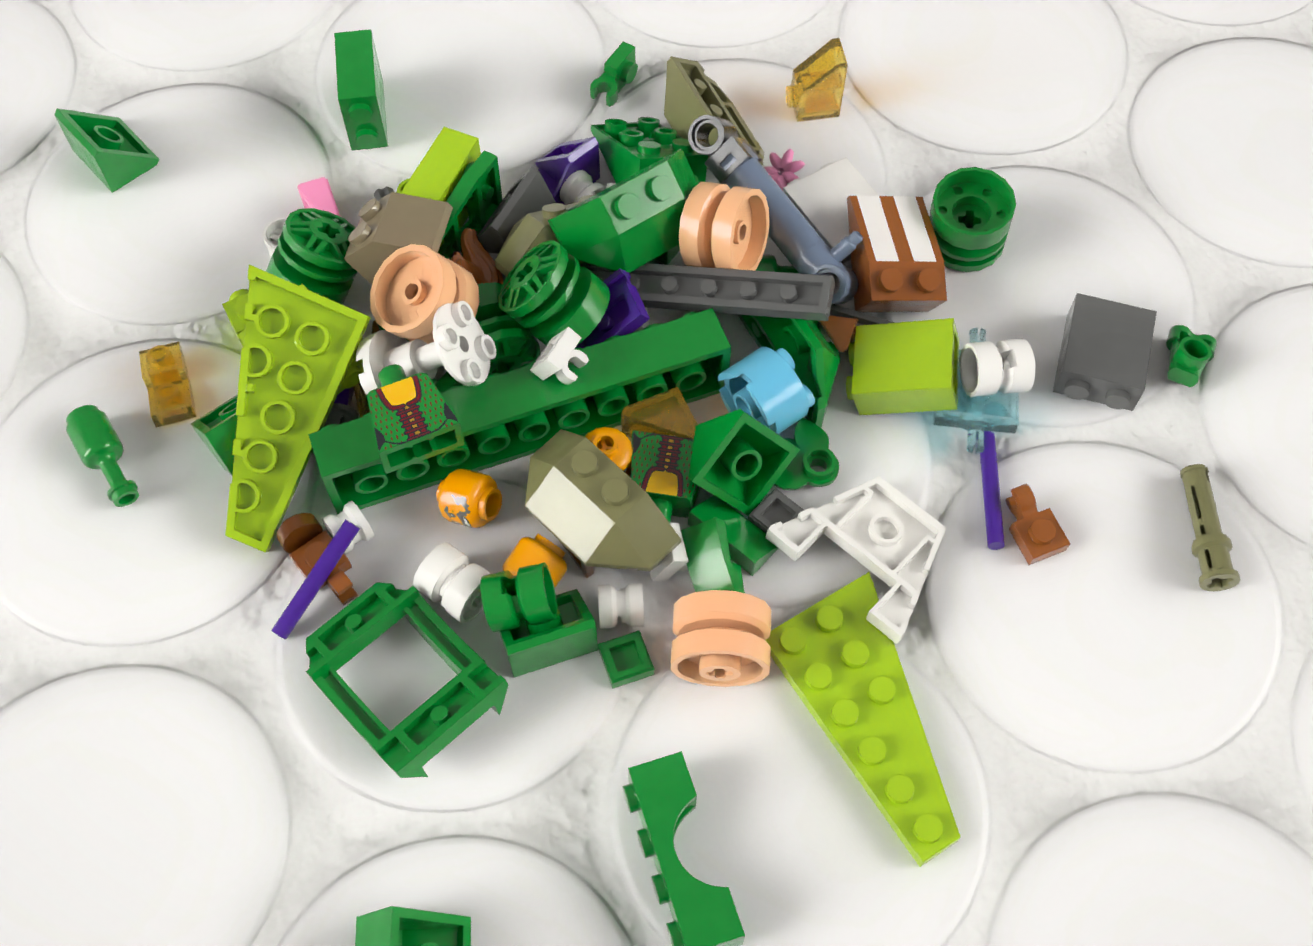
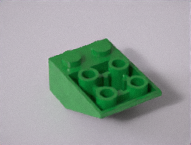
M640 117L638 122L630 123L621 119H607L605 124L591 125V132L599 143V149L616 183L680 149L683 150L694 176H698L699 183L706 182L707 166L704 163L708 160V155L697 153L692 149L688 139L679 136L676 130L666 128L660 124V120L657 118Z

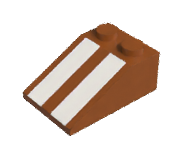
M849 195L847 197L849 235L853 231H858L863 237V240L856 246V249L851 252L852 270L858 279V289L854 296L855 311L929 312L946 302L944 260L923 197Z

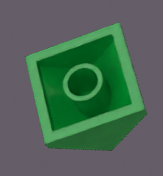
M58 108L55 111L54 116L72 150L112 193L157 166L160 159L119 117Z
M738 409L695 426L688 478L696 485L748 516L760 504L800 449L742 409Z
M577 589L556 595L557 619L532 625L526 619H523L520 627L499 631L514 678L598 651L595 620Z

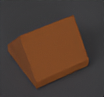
M829 316L828 321H819L837 350L842 353L848 351L859 320Z

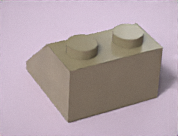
M395 192L389 193L380 200L373 198L359 211L358 215L361 218L357 227L349 235L348 240L350 244L344 259L372 285L374 276L384 260L397 249L410 244L425 245L438 252L453 207L448 202Z

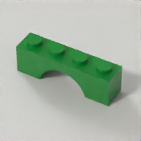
M682 751L628 768L629 784L622 786L630 814L639 812L643 829L636 830L643 856L644 858L653 856L658 871L657 875L651 876L657 900L660 905L668 903L673 921L666 923L672 946L743 945L745 933L729 887L709 885L694 878L682 866L675 851L674 837L677 828L683 819L696 808L697 794Z

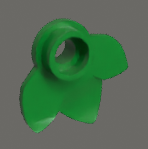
M805 418L800 419L795 428L794 439L785 438L797 446L800 451L774 484V486L783 490H797L806 485L814 487L828 486L836 480L839 473V461L834 453L828 449L829 437L826 432L812 421ZM821 466L825 471L817 472L812 470L811 467Z

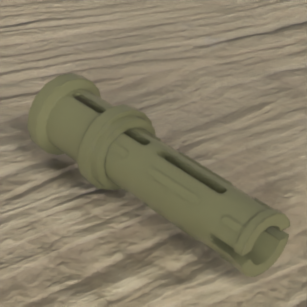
M1193 464L1183 468L1180 471V477L1183 481L1196 538L1193 540L1191 551L1194 557L1198 558L1202 575L1198 580L1199 586L1205 591L1227 590L1235 587L1241 580L1239 572L1233 569L1229 553L1233 547L1232 542L1226 534L1222 533L1208 475V467H1205L1203 464Z

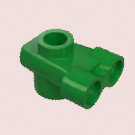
M1184 325L1173 326L1169 330L1166 346L1170 350L1168 379L1187 387L1195 386L1207 362L1214 358L1217 345L1216 339L1207 334L1195 335Z

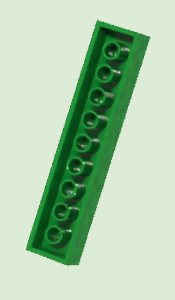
M713 308L701 312H689L679 319L663 324H651L643 330L631 334L613 336L602 343L586 348H575V350L582 351L589 361L581 368L568 361L569 370L578 376L576 381L569 385L560 382L555 373L545 380L540 379L530 371L536 362L532 361L519 369L506 373L491 374L487 376L483 383L477 386H452L441 394L459 419L465 445L388 474L385 473L376 447L370 412L362 418L342 424H330L323 427L320 431L308 435L322 480L336 513L342 512L344 505L350 501H353L361 510L438 485L456 469H468L478 472L534 454L561 429L585 437L588 432L596 428H614L719 394V389L724 387L725 383L724 380L718 381V376L730 367L731 345Z

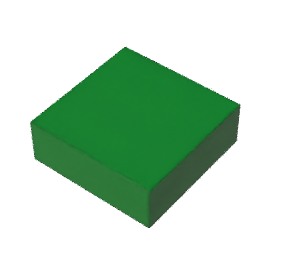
M640 630L598 644V650L612 689L655 675V669Z

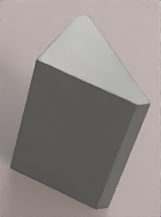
M532 166L510 188L477 235L479 242L488 253L498 254L514 224L525 215L541 211L544 205L556 203L536 168Z

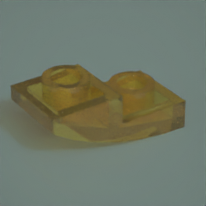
M180 342L158 345L151 349L139 351L142 379L148 390L150 415L155 427L197 417L191 383Z

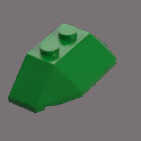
M680 149L549 219L548 222L559 244L567 250V253L573 255L579 261L613 272L620 268L630 273L679 245V227L683 208L689 194L698 185V182L683 150Z
M737 314L759 348L768 347L774 351L783 348L791 355L795 363L793 370L801 383L810 389L815 399V404L809 408L805 418L821 428L835 384L840 355L835 345L831 341L827 342L820 332L818 321Z

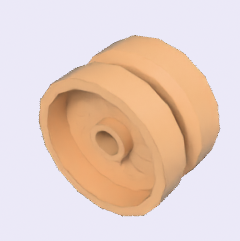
M700 182L696 185L685 202L680 219L679 247L684 264L693 267L755 271L763 257L768 239L769 207L766 196L760 189L734 186L730 189L727 184Z
M410 244L392 253L384 260L374 276L370 291V310L377 324L400 338H406L409 341L420 339L427 344L434 342L433 318L439 307L447 303L465 301L470 305L473 315L476 317L479 306V289L472 273L425 245Z
M709 590L694 592L681 597L674 603L673 633L677 638L672 641L671 671L677 677L686 681L707 686H743L763 680L769 676L771 647L765 641L770 637L771 632L770 606L760 598L737 591Z

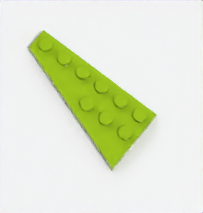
M249 265L248 301L245 303L244 319L246 320L244 347L241 348L236 415L238 416L237 429L232 453L234 455L232 483L229 487L225 536L266 553L269 552L277 531L313 452L308 434L320 431L324 427L371 318Z
M870 572L771 630L770 637L765 641L771 647L770 657L919 867H921L957 843L961 836L894 642L866 620L869 611L879 601Z

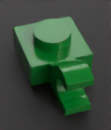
M623 41L604 63L603 74L590 85V96L592 99H595L599 93L607 92L606 105L611 107L617 102L618 93L626 83L630 84L637 74L638 65L636 64L635 46Z

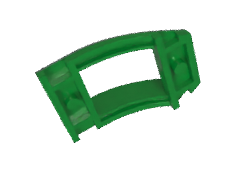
M376 582L306 638V654L309 657V669L306 671L308 676L359 735L400 778L428 777L422 768L428 761L490 708L499 715L501 713L509 686L506 679L501 675L498 676L487 666L485 660L445 623L414 586H411L408 590L396 589L392 583ZM405 617L457 675L390 731L336 671L401 618Z

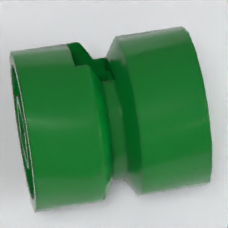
M545 562L521 567L515 576L507 570L481 577L480 590L483 609L489 627L493 632L520 627L523 619H526L531 625L557 619L558 608L551 573Z

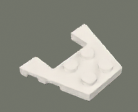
M878 476L834 496L832 502L816 509L810 507L800 512L795 519L784 524L781 521L773 524L768 528L766 538L792 560L796 561L824 534L890 586L891 589L869 611L866 620L898 644L905 633L946 527Z

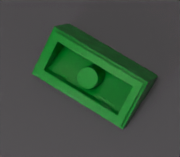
M715 495L695 506L688 513V526L690 527L714 517L725 521L730 559L752 576L778 550V547L766 538L765 532Z

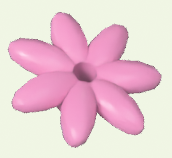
M788 149L782 159L776 153H770V162L773 167H764L782 191L783 187L787 186V183L798 178L794 173L805 165L801 160L792 162L794 155L792 149Z

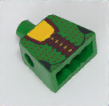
M397 364L386 366L379 372L378 378L382 387L371 390L367 394L376 447L386 474L465 445L458 417L428 374L420 372L406 377L403 367Z
M633 430L631 479L648 493L668 522H671V516L687 518L688 513L694 508L701 490L700 486L688 478L694 439Z

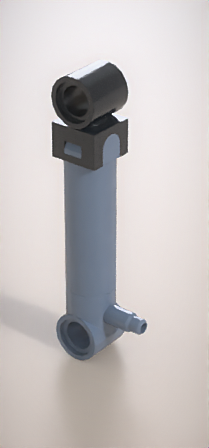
M703 115L695 119L689 128V143L697 153L711 156L704 164L721 184H727L730 189L734 186L760 189L766 196L769 207L768 236L799 274L829 276L835 274L838 276L840 287L837 293L833 295L832 304H843L850 301L857 292L858 279L854 271L844 266L841 261L856 249V246L863 240L862 235L858 231H853L830 249L760 164L761 157L748 141L738 137V131L730 121L711 115ZM716 127L718 139L711 146L708 139L709 134Z

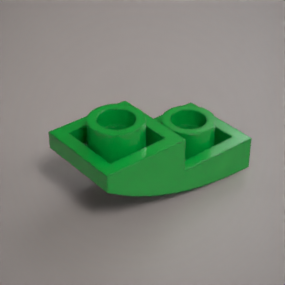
M714 517L681 530L689 561L686 564L695 592L726 590L745 593L741 566L731 562L725 521Z

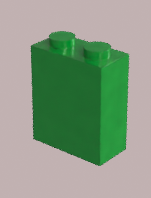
M372 30L334 33L338 102L351 150L388 147L384 85Z

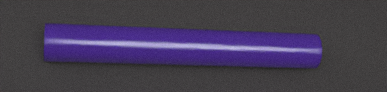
M984 431L978 434L987 547L992 550H998L1005 547L995 433Z
M345 519L271 631L283 639L288 638L360 530L358 526Z

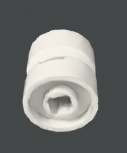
M1023 338L1001 340L996 345L990 341L967 343L963 346L959 362L960 378L963 389L970 397L994 395L998 390L1003 394L1027 392L1033 386L1036 369L1035 357L1032 347L1027 340Z
M445 542L435 547L424 558L414 576L413 586L432 602L442 601L441 605L445 608V611L460 623L465 624L473 620L483 610L480 581L482 576L491 573L476 563L469 564L467 555L450 543Z

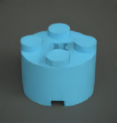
M760 347L718 376V381L724 380L725 386L719 389V392L729 413L742 409L777 434H780L805 417L809 408L815 404V399L810 389L801 383L793 370L795 368L793 358L783 348L774 351L768 347Z

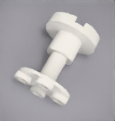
M467 302L447 303L439 307L434 315V342L427 344L420 339L408 342L405 338H400L386 330H380L364 337L360 341L356 352V361L363 359L364 373L358 376L366 395L371 390L382 387L378 374L383 368L393 364L402 366L406 377L422 372L428 374L430 379L435 377L437 368L444 366L456 381L466 386H477L487 378L490 370V360L496 357L495 343L489 335H484Z

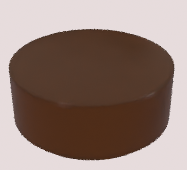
M299 513L289 517L281 524L277 531V539L285 552L291 554L322 533L323 528L313 514Z

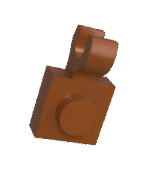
M1027 483L1011 489L1013 496L1006 498L1005 501L1017 521L1011 524L1009 531L1028 565L1066 551L1071 543L1051 509L1048 508L1038 512L1035 496Z
M326 530L289 554L293 563L305 578L332 540ZM345 554L342 555L321 587L323 588L325 585H328L343 606L358 596L352 588L353 583L344 573L352 568Z

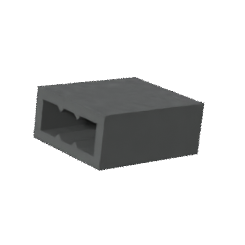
M1077 293L1066 318L1053 392L1064 394L1071 399H1084L1105 404L1113 409L1133 411L1145 391L1157 311Z

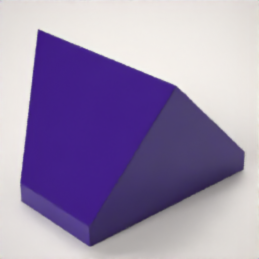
M595 137L561 143L534 162L556 203L565 205L560 199V190L566 179L576 171H586L591 176L593 183L600 179L599 143Z

